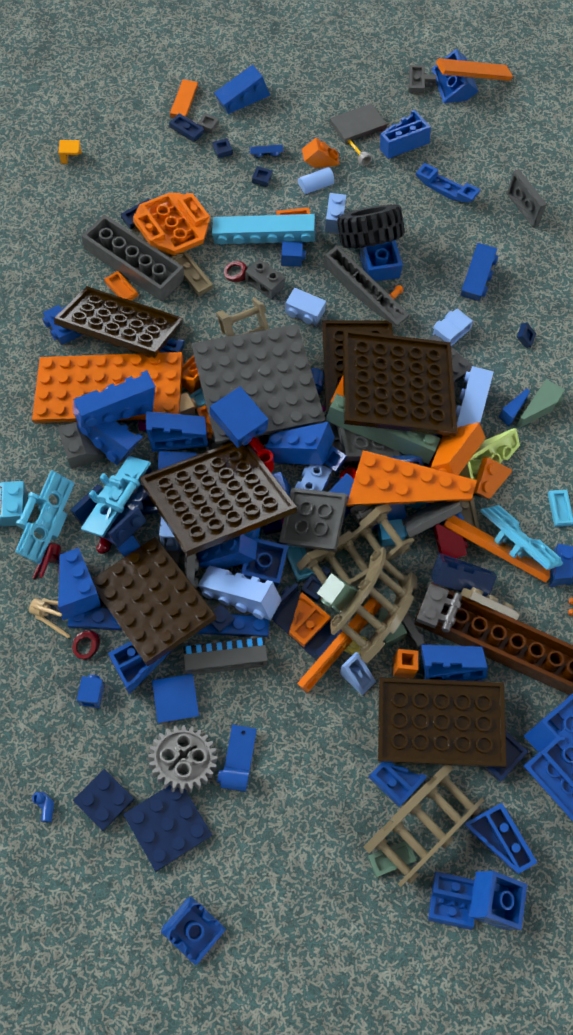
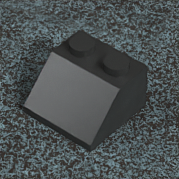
M78 422L57 427L71 469L107 458L99 448L94 446L93 442L86 435L80 432L77 427Z

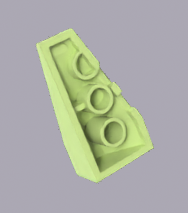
M513 428L484 440L461 471L460 476L476 480L483 457H489L500 464L503 460H508L520 446L517 429Z

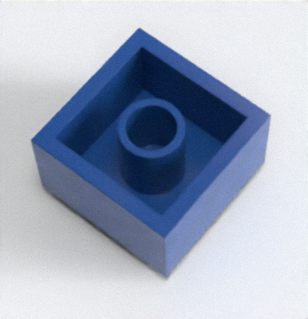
M396 240L360 249L359 256L363 270L375 282L400 278L403 264Z
M250 536L251 539L257 541L256 560L244 563L241 574L250 580L252 576L257 577L262 583H265L267 580L273 581L275 587L278 588L288 546Z
M495 871L476 872L469 917L503 930H522L527 884Z

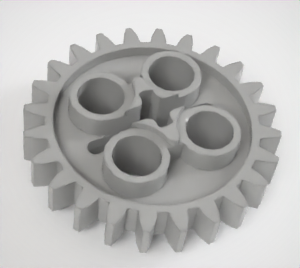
M185 725L182 726L181 730L174 726L173 732L167 728L165 735L159 733V740H153V746H150L149 749L151 754L148 755V761H150L149 769H154L152 777L158 776L157 783L164 781V789L171 785L172 792L178 787L181 793H183L184 788H187L191 793L193 786L199 790L201 783L206 785L208 778L213 776L212 771H215L217 766L214 763L218 759L217 756H214L216 748H212L213 741L206 742L208 735L201 737V730L194 733L193 726L187 731ZM179 743H186L188 746L181 747ZM170 756L172 760H165L163 757ZM200 757L202 761L198 762L195 761L193 758ZM183 770L187 772V774L180 775L178 771Z

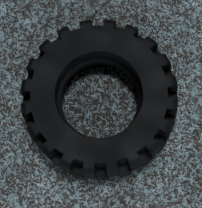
M396 204L355 210L342 214L337 219L340 243L344 248H363L384 244L403 237L405 233L402 209Z

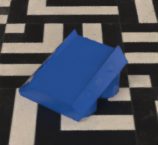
M190 896L167 923L163 925L161 933L194 965H197L225 932L226 928Z

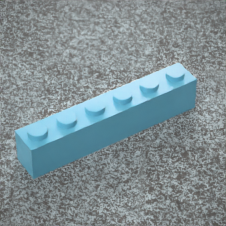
M315 214L213 217L212 236L214 244L315 242Z

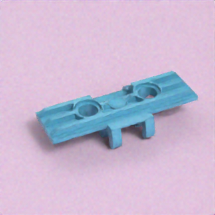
M128 456L116 476L113 475L108 478L106 474L102 473L100 480L105 486L99 495L94 490H91L89 493V497L97 505L81 530L104 537L118 514L123 512L124 505L135 488L139 487V477L144 475L151 463ZM109 508L107 514L102 515L103 511Z
M51 470L40 496L32 492L28 494L27 504L20 519L16 521V525L22 528L24 532L15 553L34 563L41 564L50 540L58 538L68 515L63 510L75 484L74 482ZM50 495H54L57 498L56 505H52L49 502ZM37 503L39 505L38 510L41 511L36 522L27 523L34 505ZM34 531L38 534H42V538L37 539L34 535Z
M500 505L480 510L483 515L501 529L494 540L498 545L501 542L507 543L511 541L516 544L509 554L513 558H516L517 554L520 558L523 556L533 557L547 570L563 564L561 557L540 539L529 538L523 533L519 527L520 522Z

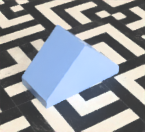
M357 652L341 666L340 675L361 695L376 683V680Z

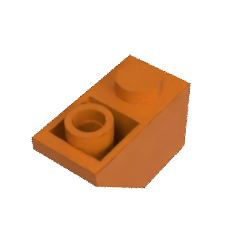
M315 138L302 148L304 161L314 168L340 165L338 152L318 138Z

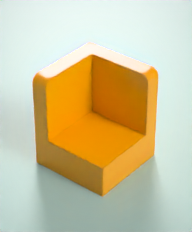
M60 140L58 153L61 164L68 163V155L81 154L80 140Z

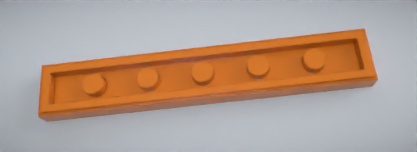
M439 58L436 61L442 75L510 81L513 78L507 65Z
M452 516L445 520L444 527L543 582H547L550 578V569H545L540 563L527 556L520 558L517 554L516 558H513L509 555L513 549L512 547L503 542L498 545L494 541V537L462 519Z
M371 597L363 607L374 616L382 605ZM357 613L348 625L359 634L368 622ZM342 631L297 683L300 688L308 693L353 640Z

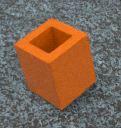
M398 649L393 657V677L413 679L418 671V651Z

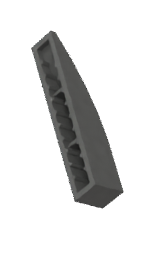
M338 245L325 254L323 266L370 309L396 327L409 317L410 314Z

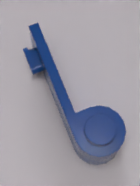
M232 724L225 766L218 773L217 783H221V788L246 792L256 728Z

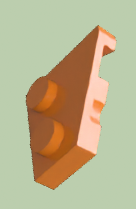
M483 457L476 477L477 482L474 493L485 499H490L512 473V469L489 457Z
M302 592L289 635L305 647L328 623L331 616Z

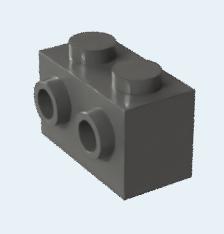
M260 259L245 271V281L271 300L285 287V277L283 274L277 272L268 263Z

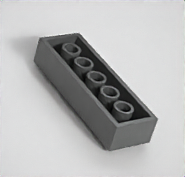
M105 214L81 235L86 251L116 271H119L123 276L162 302L185 280L183 266Z

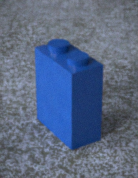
M241 386L210 406L211 417L237 448L241 445H247L257 434L261 435L267 430L269 419Z

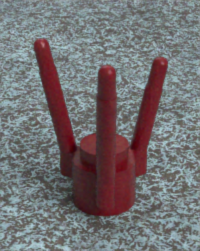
M49 543L41 564H38L34 572L33 579L37 578L39 572V578H43L48 562L56 563L58 560L59 566L60 554H62L60 553L62 548L60 545Z

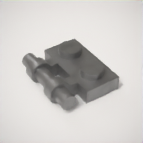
M430 583L416 621L435 628L437 622L443 623L442 630L449 632L451 626L455 624L456 619L454 617L456 612L460 610L462 595L455 593L453 599L447 598L449 590ZM443 606L449 608L447 615L441 614Z

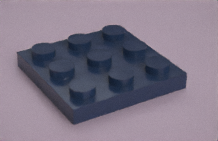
M169 785L123 814L155 872L212 837L210 830L185 788L183 793L180 792L178 787L172 792V786Z

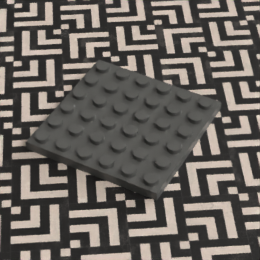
M298 324L191 343L216 445L232 441L211 417L210 406L240 386L269 419L267 430L263 434H257L254 437L325 422Z

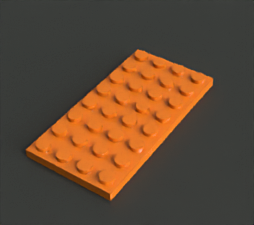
M182 352L158 353L155 358L148 357L142 353L40 357L32 421L34 423L77 422L73 413V399L95 390L101 392L113 383L115 386L126 382L125 379L131 376L133 379L142 376L141 372L146 370L156 386L153 412L180 414L183 354ZM146 414L115 421L146 420Z

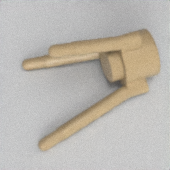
M45 598L42 600L33 599L29 612L35 615V619L44 622L66 638H70L68 633L44 618L49 613L59 617L62 616V613L52 610L50 605L58 606V601Z

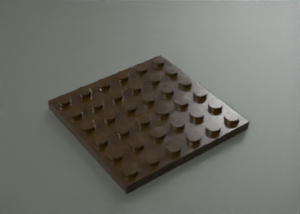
M344 329V424L456 436L458 431L451 342Z
M231 442L139 477L140 483L187 557L297 513V506L249 444L241 445L237 448Z

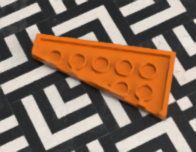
M363 450L347 506L471 501L477 480Z

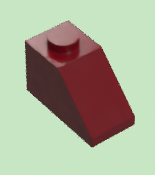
M441 523L433 526L439 553L453 558L467 555L466 548H468L466 538L444 527Z

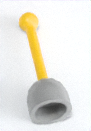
M348 140L347 143L359 154V163L362 166L370 164L372 156L366 151L361 152L351 140Z

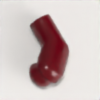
M100 537L96 550L100 554H105L106 551H109L112 543Z

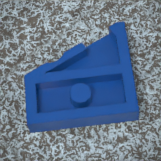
M381 762L368 778L400 807L423 783L427 776L409 772V769L397 767L393 763Z

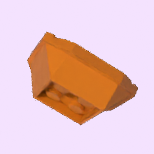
M167 193L140 204L133 216V222L151 246L157 248L165 255L171 254L175 256L204 244L210 215L193 193Z

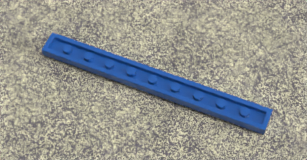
M95 608L68 618V628L122 630L108 608ZM231 614L235 621L220 634L211 624L196 633L268 637L269 620L265 618L258 619L253 615Z

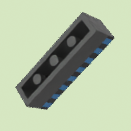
M251 636L244 640L231 638L227 642L213 640L209 641L208 644L190 643L187 646H183L186 674L193 673V675L267 666L265 637Z

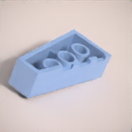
M472 366L470 372H466L464 379L466 386L465 389L462 388L459 399H462L461 406L457 405L456 416H458L457 427L481 422L493 371Z
M213 566L207 568L198 584L202 595L207 599H217L225 606L230 604L243 613L246 611L252 613L258 619L265 618L271 621L282 601L273 581L267 580L265 583H262L257 577L252 576L250 580L241 573H236L234 576L229 570Z

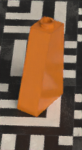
M480 422L457 427L458 432L456 436L443 435L431 468L459 475L486 438Z

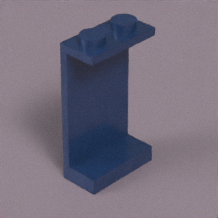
M97 484L92 490L99 495L103 487ZM88 493L70 511L77 521L84 525L97 503L89 497ZM124 506L123 512L118 514L103 538L119 548L147 520L137 506L133 510ZM109 508L105 509L102 515L107 514Z
M297 583L287 586L283 590L280 597L282 601L272 617V620L288 635L301 594L298 591ZM331 620L305 647L300 645L316 661L342 632L340 629L335 635L331 634Z

